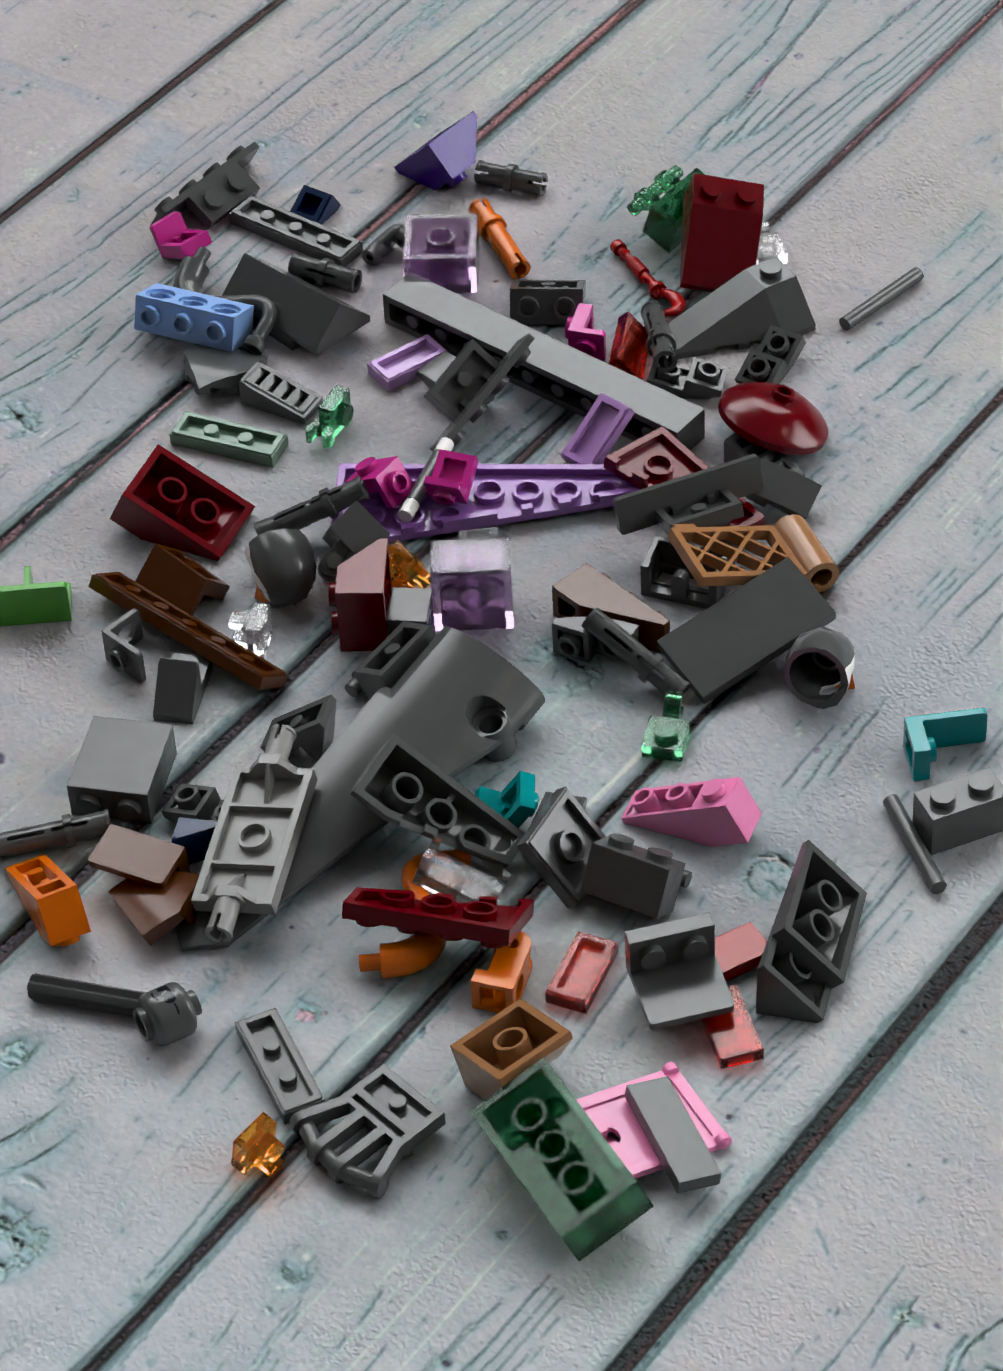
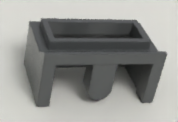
M655 535L640 566L641 595L707 609L720 601L726 587L709 586V589L690 586V579H694V577L666 537ZM687 542V543H689V544H691V545H693V546H696V547H698V548H700V549H702V550L704 549V547L701 546V545ZM710 551V552H709V553H711V554H713V555H715V556H717V557H719V558H721V559H723V560H726V561H729V560H730V559H728V558H726V557H724V556H722V555H720V554H718V553H716V552H713V551ZM701 563L706 572H718V570ZM662 573L673 575L671 581L659 578Z

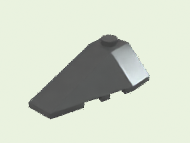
M774 257L746 268L670 321L668 329L675 338V354L677 359L714 354L717 347L737 344L738 350L750 348V342L763 340L770 325L804 335L816 330V324L797 276L778 257Z
M395 734L375 754L355 782L350 795L387 822L503 868H507L518 853L519 848L516 845L525 834Z

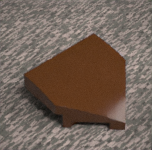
M174 871L162 889L126 878L108 892L151 946L184 919L189 925L194 924L196 918L192 914L194 906L191 898L199 874Z

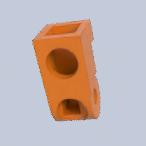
M520 931L509 946L494 948V956L488 971L475 969L471 979L472 1008L499 1013L522 997L532 972V960L530 957L532 944L530 937L525 932Z

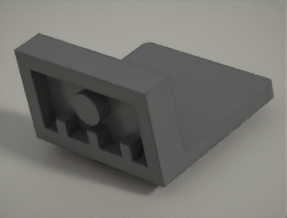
M710 912L625 931L626 968L651 1030L722 1015L735 1010L734 1000L715 956V924Z

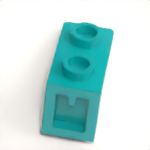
M984 707L904 717L903 748L913 781L930 779V762L937 760L936 748L981 743L986 740L988 715Z

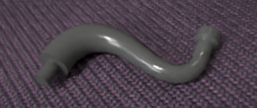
M199 246L193 257L185 256L176 272L173 287L205 294L202 291V287L209 274V268L205 264L211 252L205 247ZM261 295L215 296L254 305V311L262 312V318L253 334L247 335L242 344V347L247 352L262 355L266 348L265 341L276 321L277 310L275 304L267 297Z

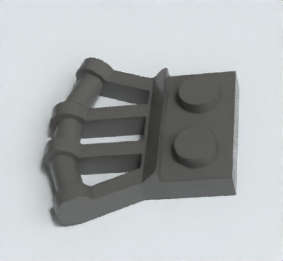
M382 1064L340 1097L302 1109L290 1118L291 1127L296 1135L302 1137L308 1150L307 1158L316 1166L323 1165L327 1168L328 1176L336 1183L347 1182L367 1189L368 1195L379 1199L385 1194L389 1179L402 1157L412 1156L413 1149L446 1124L445 1113L385 1064ZM348 1115L320 1136L317 1129L318 1125ZM364 1127L371 1131L341 1155L334 1151ZM386 1144L389 1146L373 1172L357 1167Z

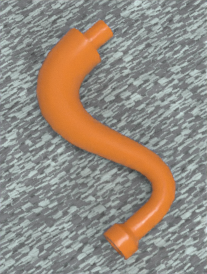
M458 849L430 851L414 856L406 862L402 870L401 883L403 890L413 891L415 899L422 900L423 897L430 894L420 881L419 875L421 872L431 868L453 866L460 870L472 869L471 855ZM421 932L401 941L381 943L380 953L359 955L360 972L381 970L382 980L412 975L426 969L440 957L446 946V940L441 939L438 934Z

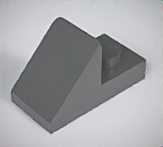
M173 653L171 658H160L153 709L154 720L193 724L213 671V662L203 656Z
M329 695L274 718L260 748L265 751L270 729L273 725L279 724L278 735L280 734L282 724L288 725L297 733L291 752L301 747L317 762L333 742L337 700L332 695Z

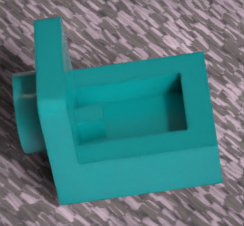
M519 771L501 792L482 786L475 791V796L517 828L528 817H532L535 814L539 803V795L535 792V775L524 771Z

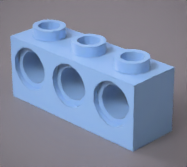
M155 283L136 294L134 329L233 352L242 346L247 335L252 334L254 305Z

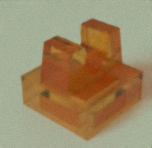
M398 539L389 546L392 587L414 588L419 585L425 589L435 580L420 559Z
M262 1112L233 1141L231 1165L244 1175L254 1166L272 1177L283 1166V1160L279 1156L285 1151V1146L275 1137L277 1122Z

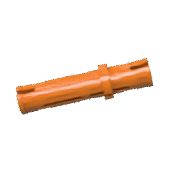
M479 198L472 201L468 212L480 228L478 232L481 237L491 244L511 278L517 279V275L519 279L525 277L531 269L530 264L505 228L507 224L502 216L494 212L486 198H482V203Z

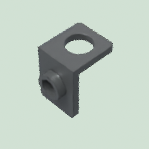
M133 608L101 632L106 660L116 670L124 671L142 683L146 680L143 654L133 645L142 640L143 631L140 612ZM131 624V632L123 640L118 635L124 626Z

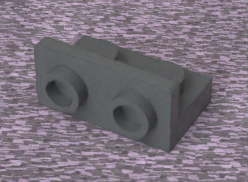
M513 279L510 287V318L524 325H566L568 317L574 316L578 304L584 302L586 280Z

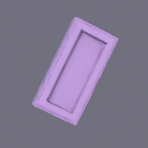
M427 334L367 363L368 374L390 392L418 378L416 373L419 369L443 352H449Z
M600 393L560 456L570 464H602L605 456L609 454L631 420L634 411L621 402Z

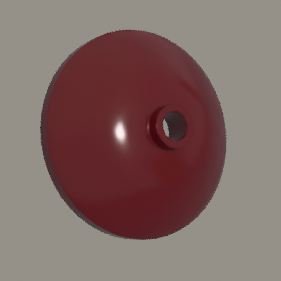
M771 382L741 383L725 390L718 404L719 414L730 429L747 441L774 452L791 455L811 454L823 448L828 438V426L819 410L803 395L785 385Z

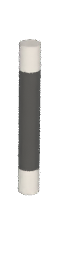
M447 437L440 439L398 512L400 520L410 522L427 494L423 484L425 476H432L439 449L452 451L454 443L451 439Z

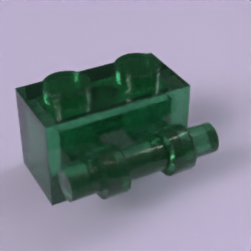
M674 165L669 170H662L655 176L654 183L648 188L643 187L636 192L634 200L627 205L628 211L634 216H637L643 210H649L643 232L668 253L681 243L683 196L693 174H704L697 167L682 180L680 178L683 177L684 173L679 166Z

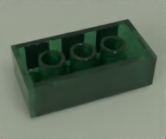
M544 1057L470 1111L578 1261H581L654 1207L636 1179Z

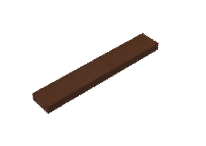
M109 572L92 575L89 588L127 611L135 608L140 612L142 620L257 690L282 688L285 686L288 677L285 671L122 573Z

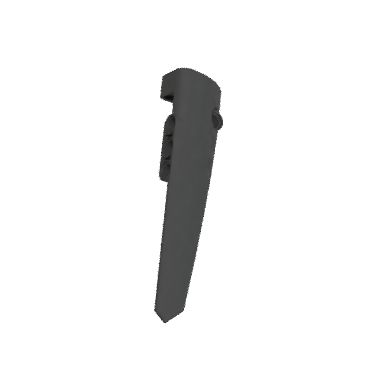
M443 627L392 688H380L311 768L314 769L318 781L278 907L360 843L389 823L350 795L355 782L372 758L393 734L397 735L453 778L482 757L489 761L500 762L510 758L515 753L518 743L514 734L518 730H523L545 703V697L539 688L509 661L482 642L452 627ZM193 908L192 914L196 918L194 924L189 925L184 919L175 929L182 952L202 948L229 947L269 914L239 913L230 942H223L224 932L220 942L212 941L205 935V928L212 914L210 911H195V908Z

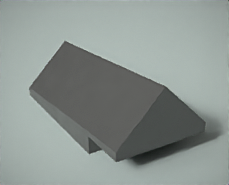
M246 253L243 254L222 296L261 295L270 299L276 306L277 317L269 335L292 351L302 346L313 354L318 355L370 322V315L287 271ZM253 311V325L257 327L262 318V312Z
M810 840L802 843L757 968L756 1014L819 1023L824 1020L831 990L845 981L867 893Z

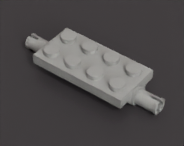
M279 724L273 725L270 729L264 753L259 754L258 759L252 766H235L191 898L195 911L212 912L209 923L205 928V935L212 941L220 942L223 932L225 933L223 942L231 941L239 913L276 915L318 781L314 769L297 768L290 764L288 760L293 742L297 737L296 731L291 726L282 724L280 734L278 735Z

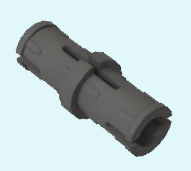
M479 160L475 168L477 171L489 173H474L476 183L502 186L505 191L512 192L513 189L543 195L547 185L533 183V181L539 183L548 182L547 173L519 169L518 165L515 164L502 166Z
M294 253L289 261L288 272L290 274L315 280L319 286L326 287L329 284L350 290L351 292H357L361 286V270L337 265L332 259L323 258L319 260L301 255L300 253Z

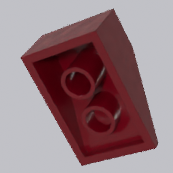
M698 173L693 174L683 196L681 288L712 293L746 268L756 265L763 220V184Z
M158 444L121 495L110 520L142 540L219 561L255 506Z

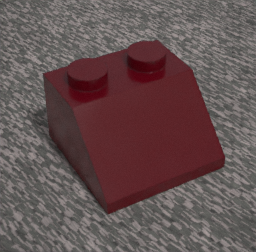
M388 538L378 539L338 565L336 582H329V606H336L337 610L332 612V635H339L341 652L374 651L388 637L386 619L392 594Z

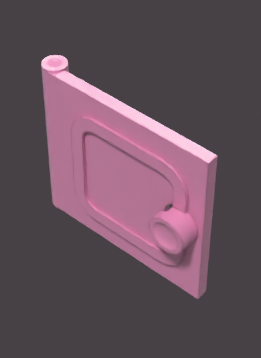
M674 1062L666 1063L662 1067V1071L575 1099L567 1104L568 1110L593 1143L595 1154L606 1161L621 1184L664 1169L625 1097L626 1085L668 1076L710 1153L725 1149L732 1142L730 1136L722 1129L680 1073L679 1068ZM608 1132L615 1133L620 1139L619 1143L615 1138L607 1136Z

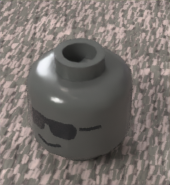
M170 982L143 993L138 999V1008L133 1010L135 1024L142 1038L146 1042L152 1040L158 1046H167L194 1034L197 1029V1016L202 1014L201 1004L193 990L186 992L176 982Z

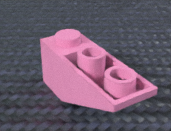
M735 777L687 784L679 783L656 788L646 787L636 790L621 820L625 824L715 847L748 843L762 813L742 779Z

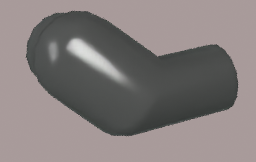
M393 224L363 251V260L371 266L376 265L396 244L401 248L408 246L412 239V232L409 229H405L404 224Z

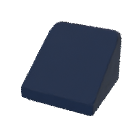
M303 185L290 212L322 225L339 209L341 204L333 195Z
M178 817L172 836V843L185 847L189 865L205 859L217 821Z

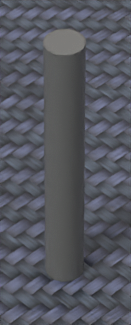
M914 267L839 319L840 326L846 331L850 330L917 284L924 277L921 269Z
M896 794L887 796L883 800V805L933 894L943 892L947 884L902 802Z

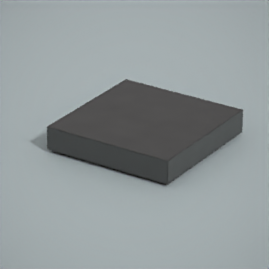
M567 787L555 790L516 846L565 906L569 908L578 905L585 895V892L580 891L592 843L606 836Z

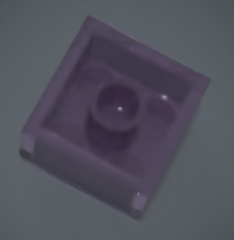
M478 213L406 214L402 258L404 276L412 272L458 294L477 293L480 255Z
M510 538L431 541L430 576L435 631H441L446 626L459 631L514 629V593Z

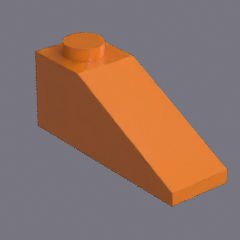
M45 854L5 868L8 878L40 936L51 947L54 945L57 947L72 945L80 940L81 935L91 932L77 884Z

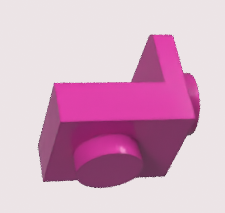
M173 211L150 225V231L162 258L182 260L185 256L193 257L199 246L206 247L212 243L207 230L187 229L182 215L178 211Z
M579 303L574 316L568 317L566 322L565 338L568 339V345L605 362L606 333L603 330L594 329L593 305Z
M439 449L432 476H425L423 483L429 496L434 501L444 505H453L454 502L467 504L479 463L477 457Z
M398 456L375 459V457L366 458L355 466L356 472L345 482L347 483L360 476L366 485L368 493L378 492L388 509L396 508L408 496L414 486Z

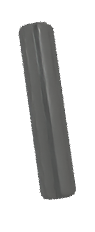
M37 973L31 975L27 985L28 997L31 999L133 1016V1010L138 1008L140 995L146 993Z

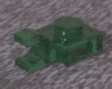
M335 385L318 406L319 416L305 428L307 443H311L316 437L322 436L323 448L328 449L335 443V437L339 432L350 424L354 409L350 402L349 388Z
M667 690L662 717H649L641 745L642 757L677 762L683 761L690 735V721L682 720L684 707L681 704L684 692Z

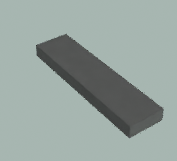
M251 195L229 213L231 224L315 259L329 258L334 260L335 264L346 267L363 252L362 241Z

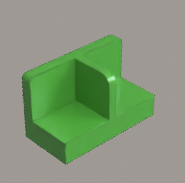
M24 566V584L0 586V627L72 621V590L70 583L65 581L34 583L31 566Z

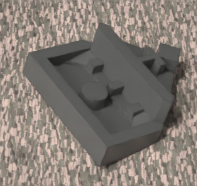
M195 344L184 356V379L195 384V392L198 396L210 395V392L213 393L214 389L240 395V379L256 362L267 365V357L239 349L229 352Z

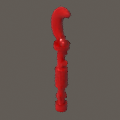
M617 239L611 243V251L616 256H620L622 261L626 262V267L636 276L641 284L646 283L649 286L648 293L653 299H665L671 303V307L664 311L666 317L678 316L684 312L686 300L682 295L671 289H666L662 281H656L650 275L649 269L637 257L630 254V250L627 249L622 240Z

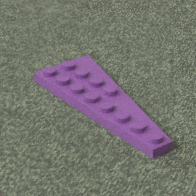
M339 463L336 487L345 484L356 472L355 466L358 463ZM426 464L402 465L413 484H415ZM478 464L467 504L454 502L453 505L440 504L434 501L427 492L410 522H404L398 517V512L406 498L396 508L388 509L379 493L371 492L369 493L370 499L360 504L390 533L388 537V543L613 507V499L615 497L641 489L603 468L604 464ZM346 508V509L343 510V511H340V512H339L340 515H339L338 517H335V518L332 519L331 525H332L348 508Z

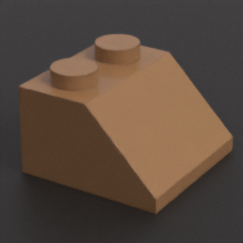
M520 998L450 1045L465 1087L490 1104L496 1099L505 1096L512 1088L531 1075L540 1072L547 1064L558 1058L573 1037L571 1031Z

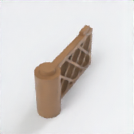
M797 514L781 517L774 525L696 527L695 524H674L667 536L699 587L745 585L773 567V565L769 564L770 561L777 564L787 557L792 560L819 593L828 590L839 577L838 566L806 520ZM755 540H766L771 548ZM692 541V542H694V543H696V544H698V545L703 546L704 549L702 550V549H700V548H698V547H696V546H693V545H691V544H689V543H687V542ZM721 541H728V542H730V543H732V544H734V545H737V546H739V547H738V549H736V548H734V547H732V546H730V545H728V544H725V543H723V542H721ZM744 550L750 551V552H752V553H754V554H756V555H758V556H760V557H762V558H764V559H763V561H762V560H760V559H758V558H756V557H753V556H751V555H749V554H747V553H745V552H743V551H744ZM710 551L716 552V553H718V554H720V555H722V556H724V557H726V558H728V559H730V560H729V561L723 560V559H721V558H719V557H717V556H715V555H713V554H711V553H709V552H710ZM737 562L743 566L752 569L753 571H747L734 564ZM701 563L718 570V572H706Z

